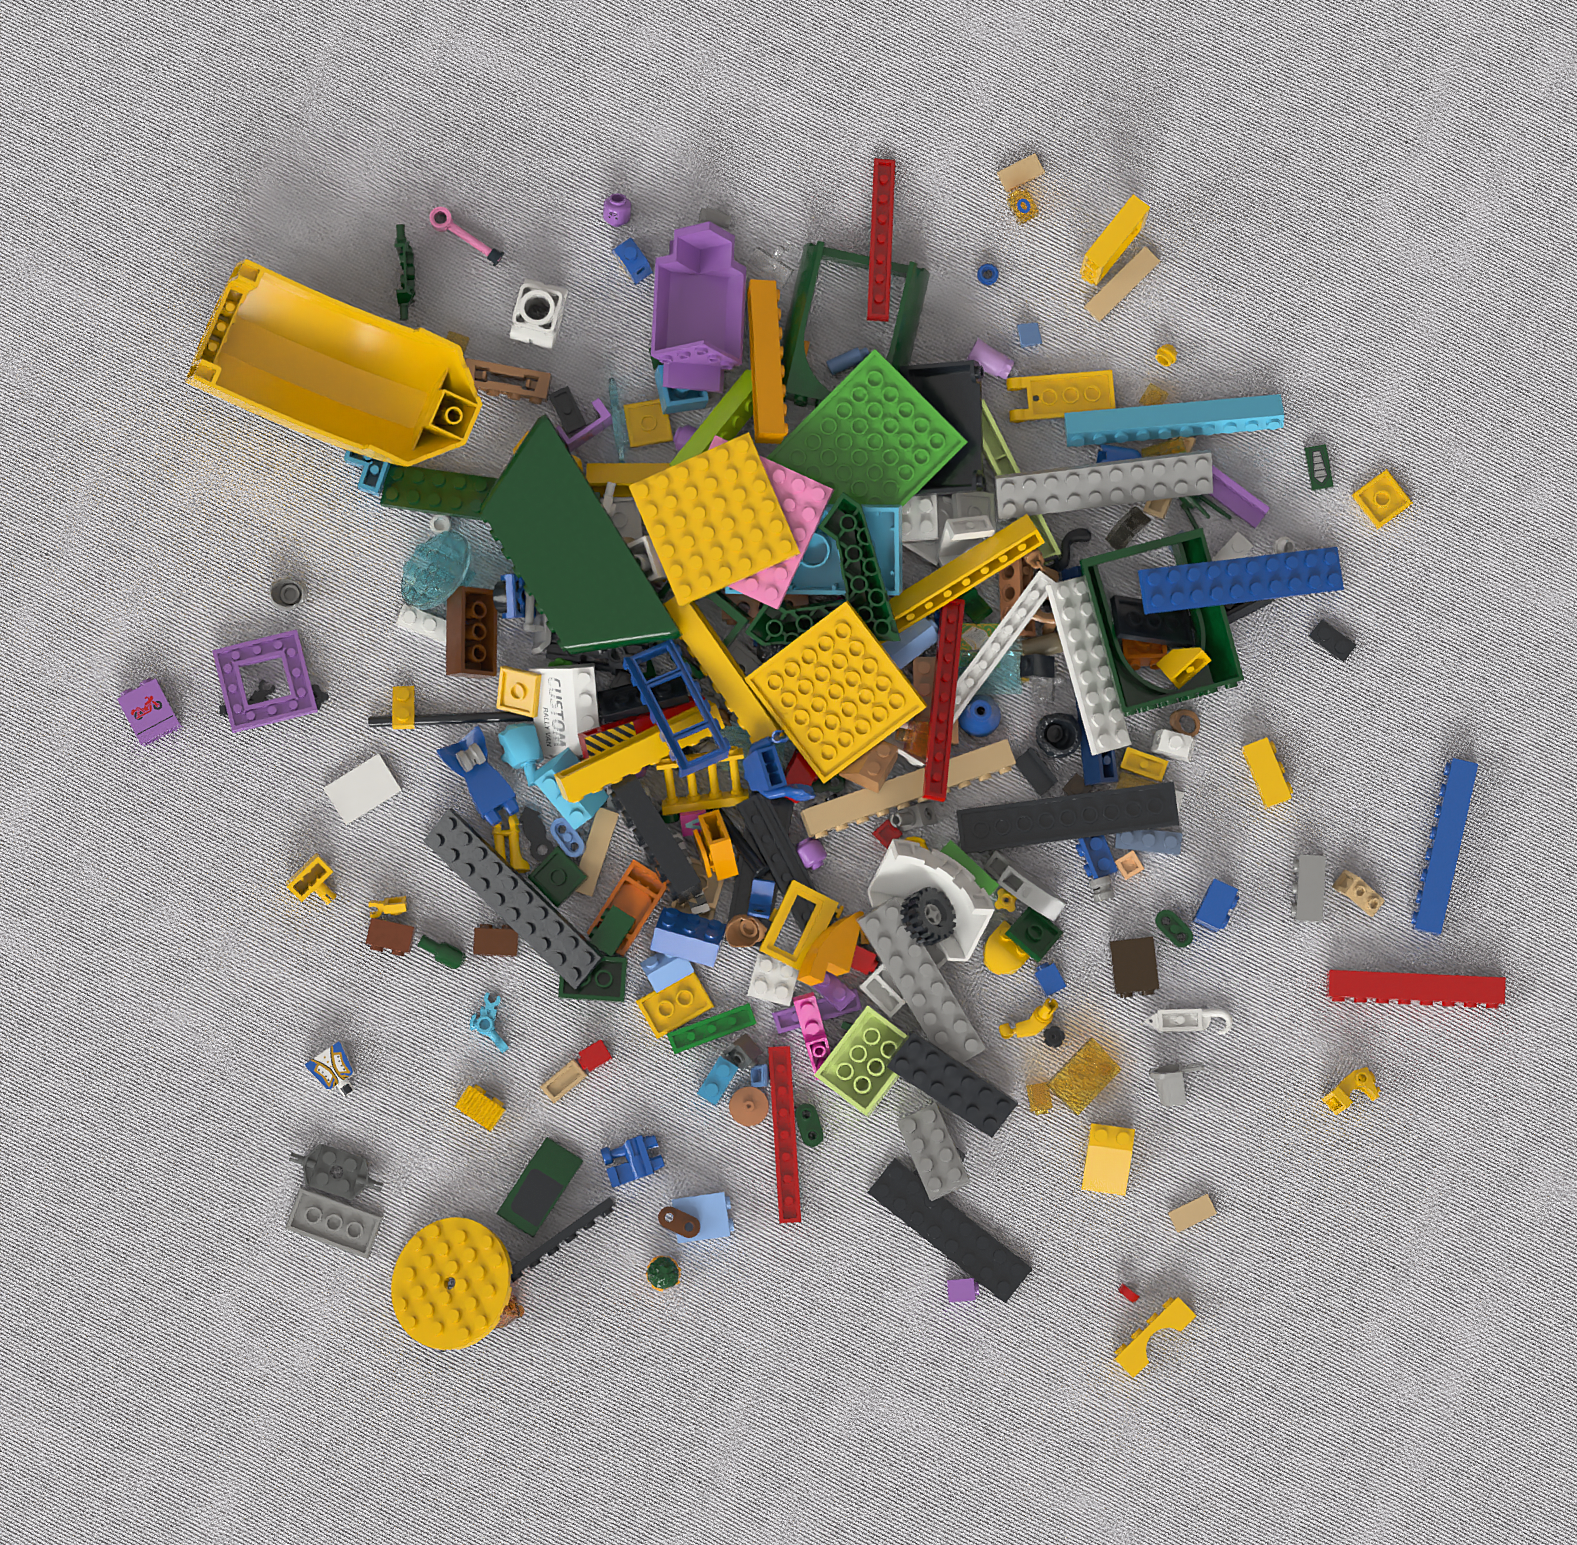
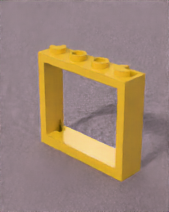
M1134 194L1084 255L1080 274H1082L1081 278L1085 282L1087 281L1097 286L1145 226L1150 207Z

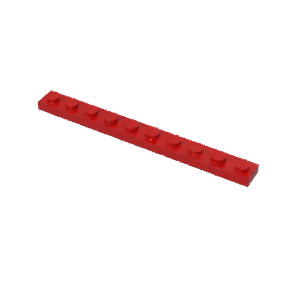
M957 598L942 606L940 610L922 798L940 802L945 801L947 793L965 600Z

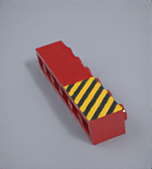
M689 696L690 702L662 708L661 710L666 720L697 706L692 696ZM650 712L578 733L583 757L587 759L657 724L652 723Z

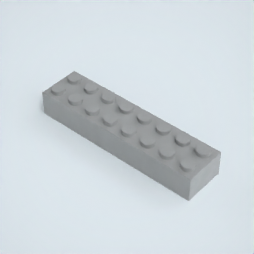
M892 897L859 917L856 921L928 1041L960 1063H964L986 1048L927 949L923 946V943H916L917 939L912 940L910 931L906 932L904 929L907 926L906 923L902 924L901 919L904 918V915L900 914L902 908L897 899Z

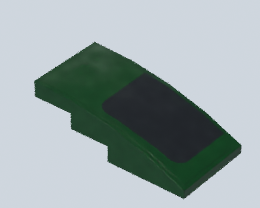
M546 1137L496 1214L534 1238L582 1165L583 1160Z

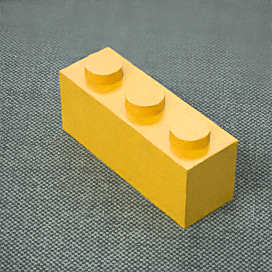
M1266 737L1241 748L1265 809L1290 800L1293 789L1290 782H1285L1282 774L1285 773L1281 761L1277 762L1274 754L1277 753L1273 741L1269 742Z

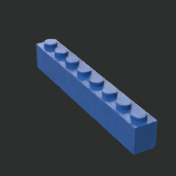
M1452 758L1449 763L1446 762L1443 775H1446L1445 784L1441 783L1439 789V796L1442 799L1440 805H1436L1434 817L1437 818L1436 826L1431 827L1429 839H1432L1431 848L1427 847L1424 858L1428 862L1426 869L1423 868L1420 875V881L1423 882L1422 889L1417 891L1415 902L1418 903L1417 912L1413 911L1410 924H1414L1413 930L1437 936L1442 932L1478 763Z

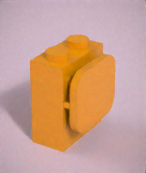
M719 809L699 815L701 836L697 829L692 831L707 878L712 877L710 868H712L718 881L739 875L731 839Z

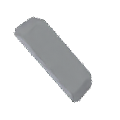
M525 591L526 605L523 631L534 632L531 649L533 655L542 652L550 644L551 631L545 623L548 621L545 614L541 615L536 609V617L534 618L535 598L533 595L529 596Z

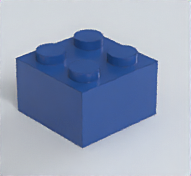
M1214 878L1205 893L1193 922L1214 932L1224 929L1231 917L1227 915L1229 909L1233 910L1240 896L1236 895L1239 889Z

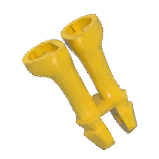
M515 813L509 816L508 819L510 829L502 830L501 821L492 827L491 834L494 838L495 850L505 860L504 838L508 837L510 865L520 874L529 872L530 865L521 856L519 845V832L521 831L518 827L520 823Z

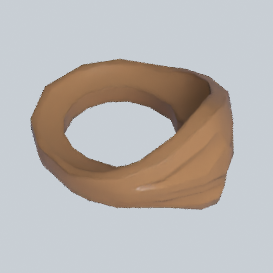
M1178 709L1170 715V725L1174 732L1192 737L1198 734L1200 720L1193 711ZM1182 715L1189 716L1194 720L1195 728L1191 733H1187L1181 728L1179 720Z

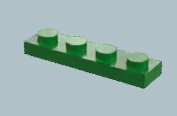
M748 1003L667 1033L675 1055L757 1023Z

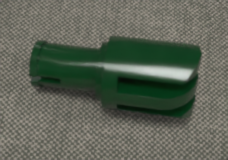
M426 935L422 936L417 946L433 954L435 961L450 969L459 968L466 960L465 953L446 941L440 944Z

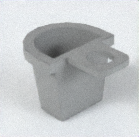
M1174 1063L1150 1069L1149 1076L1154 1079L1161 1105H1186L1183 1073L1203 1070L1204 1063L1184 1065Z

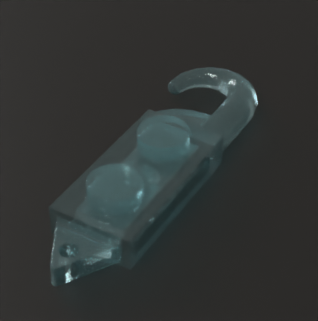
M611 377L608 380L615 446L619 455V463H625V445H629L627 432H623L622 424H626L625 412L620 411L616 382Z

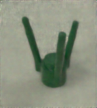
M1202 494L1179 497V500L1182 502L1180 507L1187 514L1194 529H1199V526L1189 508L1191 510L1197 508L1207 519H1210V515L1200 505L1202 501L1227 519H1232L1231 515Z

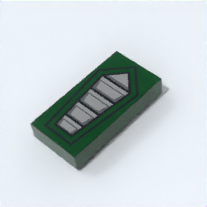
M1326 444L1304 448L1311 491L1333 488Z

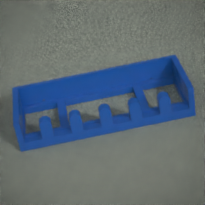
M668 640L631 657H624L623 668L630 671L631 682L634 687H638L641 693V702L643 705L647 704L650 710V719L653 724H657L660 730V739L662 742L667 743L670 749L669 756L672 761H676L679 767L678 775L680 778H683L728 758L731 746L728 739L721 735L720 724L717 718L713 719L710 713L711 707L706 699L703 700L700 694L702 691L699 683L693 681L689 664L687 662L684 663L681 658L682 651L679 645L674 644L673 640ZM669 651L677 669L646 681L638 664ZM681 676L704 721L673 733L650 688ZM708 728L719 749L688 762L678 740Z

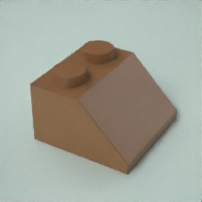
M882 740L840 771L839 776L879 793L898 759V747Z

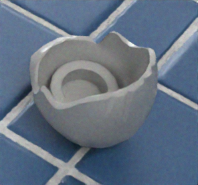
M282 578L273 582L268 590L273 606L280 611L293 610L305 602L308 597V587L304 583L290 578Z

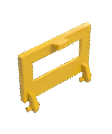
M792 880L779 908H774L768 919L772 923L759 951L800 971L805 956L814 941L827 929L834 913H836L835 918L839 919L844 906L840 905L838 909V902ZM797 895L815 903L816 906L793 954H790L774 946V943Z

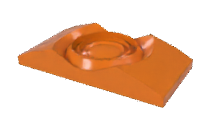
M633 859L586 933L589 935L595 926L599 928L603 921L600 917L607 907L611 909L614 905L636 919V922L616 951L621 956H624L667 890L666 883H661L655 872Z

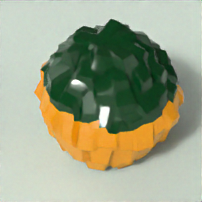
M669 1256L654 1257L647 1266V1281L652 1284L653 1289L663 1291V1289L680 1283L681 1269L674 1258Z

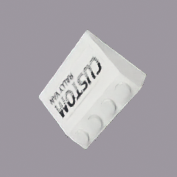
M595 663L529 668L530 672L542 674L538 716L534 718V725L543 755H558L568 747L575 755H583L577 734L600 726Z

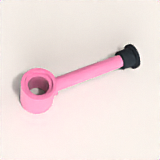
M440 206L431 211L430 222L436 231L444 232L450 230L485 254L494 267L502 259L503 251L499 252L495 248L491 249L453 223L451 213L447 208ZM438 215H445L447 217L445 223L438 224L435 222V218Z

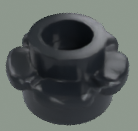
M1051 1026L1050 1029L1044 1031V1042L1049 1047H1060L1065 1039V1034L1059 1027Z

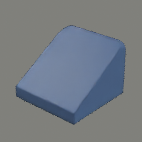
M1038 322L1017 325L1021 348L1042 344Z

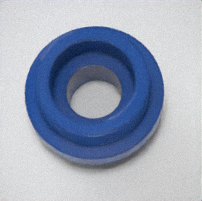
M983 264L977 272L978 280L984 285L994 284L999 277L998 269L993 264ZM989 271L992 277L985 278L984 273Z

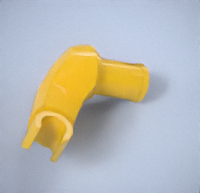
M1050 998L1046 999L1042 1006L1035 1008L1028 1020L1015 1023L1016 1028L1011 1029L1009 1023L1000 1025L999 1032L1001 1037L1009 1039L1014 1034H1017V1038L1039 1034L1051 1023L1053 1013L1058 1008L1057 1001L1053 998L1051 1001Z

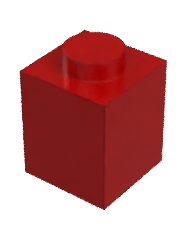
M856 945L851 969L868 976L869 972L874 973L879 962L875 960L877 955Z
M600 1039L578 1052L580 1058L577 1060L583 1070L588 1068L589 1072H592L613 1058Z

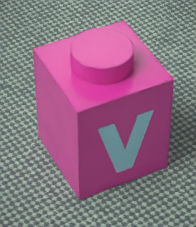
M706 809L680 813L683 837L693 835L692 830L695 829L700 834L701 827L698 816L705 814Z

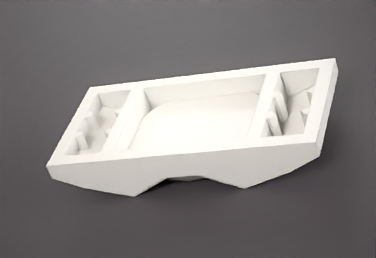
M939 943L925 946L937 968L940 969L948 961ZM883 964L859 987L889 1018L906 1003Z

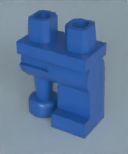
M640 1135L627 1140L624 1145L610 1150L609 1147L601 1149L606 1166L614 1163V1158L625 1156L627 1163L606 1169L612 1188L654 1174L656 1170L665 1166L662 1155L650 1158L648 1152L649 1149L659 1146L656 1135L645 1137Z

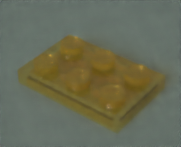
M1089 1038L1046 1085L1075 1116H1078L1122 1069L1094 1038Z

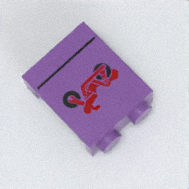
M599 398L592 402L593 409L599 419L569 439L560 425L556 427L557 432L570 452L613 424L611 414Z
M148 678L142 681L140 687L134 690L129 688L120 693L121 697L117 698L137 739L143 747L182 727L156 678L153 680Z

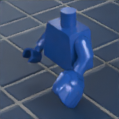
M776 730L772 733V737L767 736L754 742L750 746L748 757L742 763L745 770L744 778L748 781L752 791H759L760 794L768 799L787 796L796 801H808L816 797L813 788L809 785H787L776 747L773 745V743H785L788 741L789 738L780 739V733L785 730Z

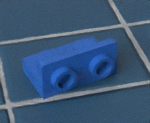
M1105 836L1078 838V844L1075 847L1079 857L1083 856L1086 864L1083 867L1087 877H1092V880L1118 871Z

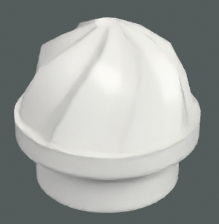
M1280 537L1278 540H1274L1275 543L1272 545L1275 554L1295 551V544L1288 537Z

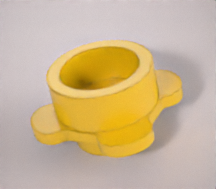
M1000 888L997 891L998 899L994 904L996 909L1002 908L1007 909L1008 912H1013L1016 909L1015 901L1017 898L1004 888Z

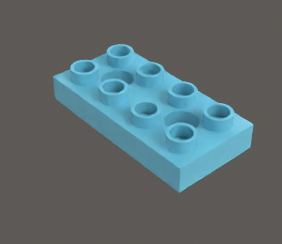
M834 504L827 505L786 594L845 595L846 589L842 578L841 561L836 540L818 528ZM861 504L887 594L900 595L902 593V505ZM728 586L725 587V594H743Z

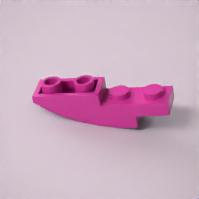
M814 992L793 997V1002L815 1075L831 1054Z

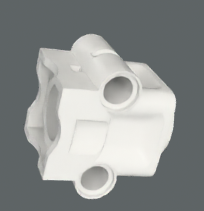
M525 278L524 284L520 287L515 305L510 338L526 343L533 342L534 345L552 349L554 344H556L566 308L568 289L551 284L545 285L543 282ZM535 305H545L550 309L548 315L540 320H533L527 316L529 310Z

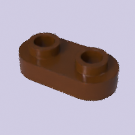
M664 1207L658 1214V1221L664 1228L683 1237L693 1238L700 1231V1223L697 1218L674 1207ZM667 1213H671L673 1215V1220L671 1222H667L665 1220V1215ZM686 1223L693 1224L692 1231L685 1229Z

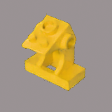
M1365 1067L1349 1073L1321 1100L1335 1115H1338L1353 1103L1350 1099L1352 1090L1364 1092L1372 1102L1380 1097L1378 1093L1381 1090L1380 1087L1375 1086L1376 1079L1372 1071Z

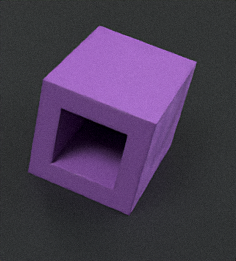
M974 1278L947 1280L949 1303L976 1300L975 1296L979 1295L978 1282H974Z

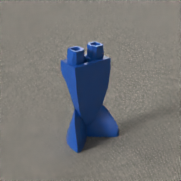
M479 725L458 743L436 750L439 758L451 770L465 778L470 796L482 820L486 819L494 827L502 821L498 813L501 809L505 808L509 816L519 812L516 794L501 774L488 763L485 737ZM476 743L483 752L486 762L480 765L475 764L472 770L466 772L460 765L456 753L461 750H468L469 745Z

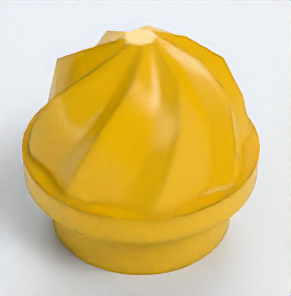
M1165 344L1158 348L1155 358L1161 365L1169 367L1176 362L1178 352L1173 345Z

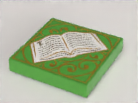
M963 623L959 667H968L1000 623H979L977 625L975 623ZM1000 662L995 668H1000Z

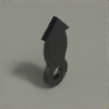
M525 806L519 823L523 822L524 834L531 842L530 852L532 857L542 862L554 850V846L546 838L545 825L538 817L542 813ZM545 845L548 849L545 855L538 854V846Z

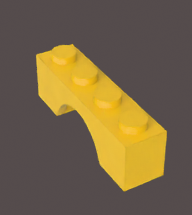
M1170 1297L1162 1305L1164 1309L1159 1314L1153 1313L1146 1320L1148 1325L1143 1330L1139 1327L1130 1336L1133 1340L1127 1346L1123 1343L1114 1352L1116 1354L1114 1359L1132 1378L1149 1363L1146 1346L1153 1333L1163 1328H1173L1182 1331L1196 1317L1194 1312L1179 1297L1175 1299Z

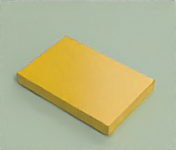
M695 971L658 993L654 990L636 1000L657 1039L714 1008Z

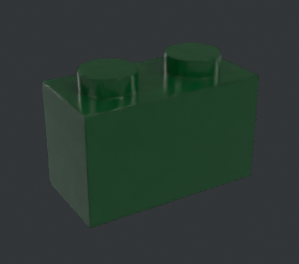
M614 905L611 909L608 907L605 909L600 917L603 921L599 928L595 926L588 936L591 938L590 943L611 957L615 955L636 922V919Z

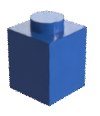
M1046 962L1036 967L1038 972L1034 973V976L1046 997L1066 987L1055 963L1049 965Z

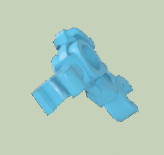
M487 992L484 996L486 1005L485 1007L481 1006L478 1019L477 1013L472 1015L470 1029H477L479 1033L489 1036L498 1049L504 1053L509 1047L495 1031V1019L498 1011L495 1007L501 1003V997L497 996L496 1001L491 1003L489 1002L490 993Z

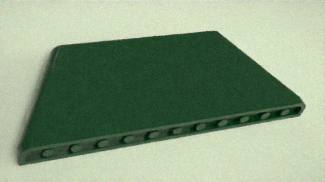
M546 414L542 415L536 420L479 506L481 509L478 512L484 523L488 522L492 528L489 531L496 542H501L503 555L507 560H512L515 565L512 567L514 573L518 578H523L526 583L523 585L525 591L529 596L533 595L537 602L534 604L541 615L545 614L548 621L545 623L552 633L556 632L559 640H557V643L563 652L567 650L570 654L677 639L683 635L551 420Z

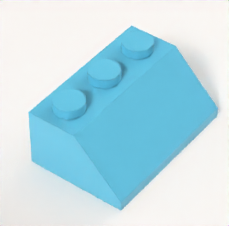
M568 747L534 772V782L573 829L576 830L594 816L609 798V795L602 789L597 793L585 795L581 801L575 803L568 802L562 797L554 774L581 762Z

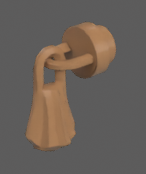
M1038 548L1024 555L1025 561L1034 569L1040 568L1041 572L1055 582L1058 581L1059 572L1043 566L1045 561Z

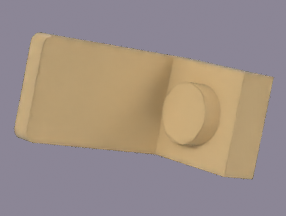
M1344 870L1332 885V888L1349 897L1370 917L1376 914L1385 901L1359 876L1347 870Z

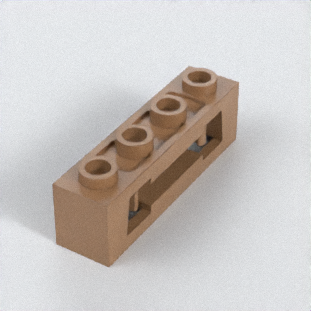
M465 358L477 393L478 390L486 391L487 395L499 397V394L508 395V399L516 401L525 398L529 399L530 403L538 405L548 401L552 380L551 373ZM486 371L494 376L521 381L526 380L525 387L527 390L523 389L522 386L487 380L488 374H486Z

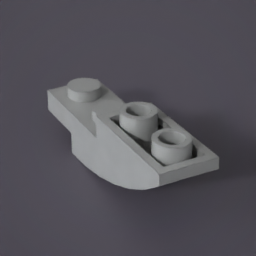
M999 850L993 853L983 867L998 880L997 883L1053 921L1058 918L1067 905L1063 899L1035 876L1031 877Z

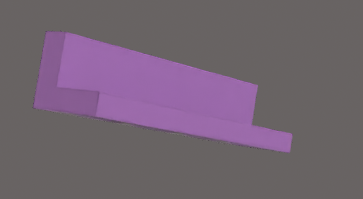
M1212 465L1213 493L1208 495L1255 529L1270 507Z

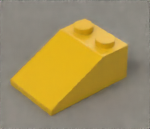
M1090 1124L1081 1190L1125 1196L1135 1129Z

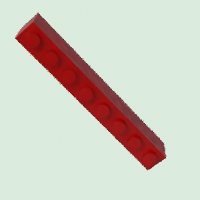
M1328 970L1326 997L1332 998V1002H1345V998H1353L1354 1003H1367V999H1375L1376 1004H1389V1000H1398L1399 1005H1411V1001H1420L1421 1006H1433V1002H1442L1443 1007H1455V1003H1464L1466 1008H1477V1004H1486L1488 1009H1499V1005L1505 1004L1506 977Z

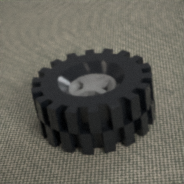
M923 888L904 899L905 902L901 905L904 908L900 910V914L904 915V918L901 919L902 924L906 923L907 926L904 929L906 932L910 931L912 940L916 938V943H923V946H932L947 939L955 931L953 928L956 927V922H953L956 919V914H952V910H954L953 905L949 906L948 902L950 900L948 897L944 899V893L941 891L937 893L936 888Z

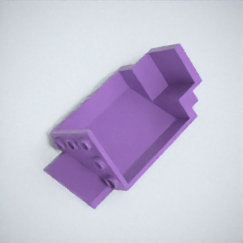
M710 221L675 229L674 240H671L669 245V255L657 257L655 261L651 356L664 363L663 387L723 393L724 369L730 370L734 366L742 365L746 267L734 260L735 236Z

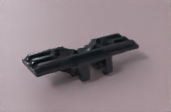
M551 632V642L546 647V659L555 660L556 658H562L565 661L578 664L595 663V671L610 672L612 675L617 676L619 669H624V657H631L647 650L649 643L619 647L623 652L621 659L616 652V648L570 654L567 650L563 652L557 643V640H559L556 632ZM587 656L607 658L609 664L587 661L586 659ZM647 661L638 664L641 672H647Z

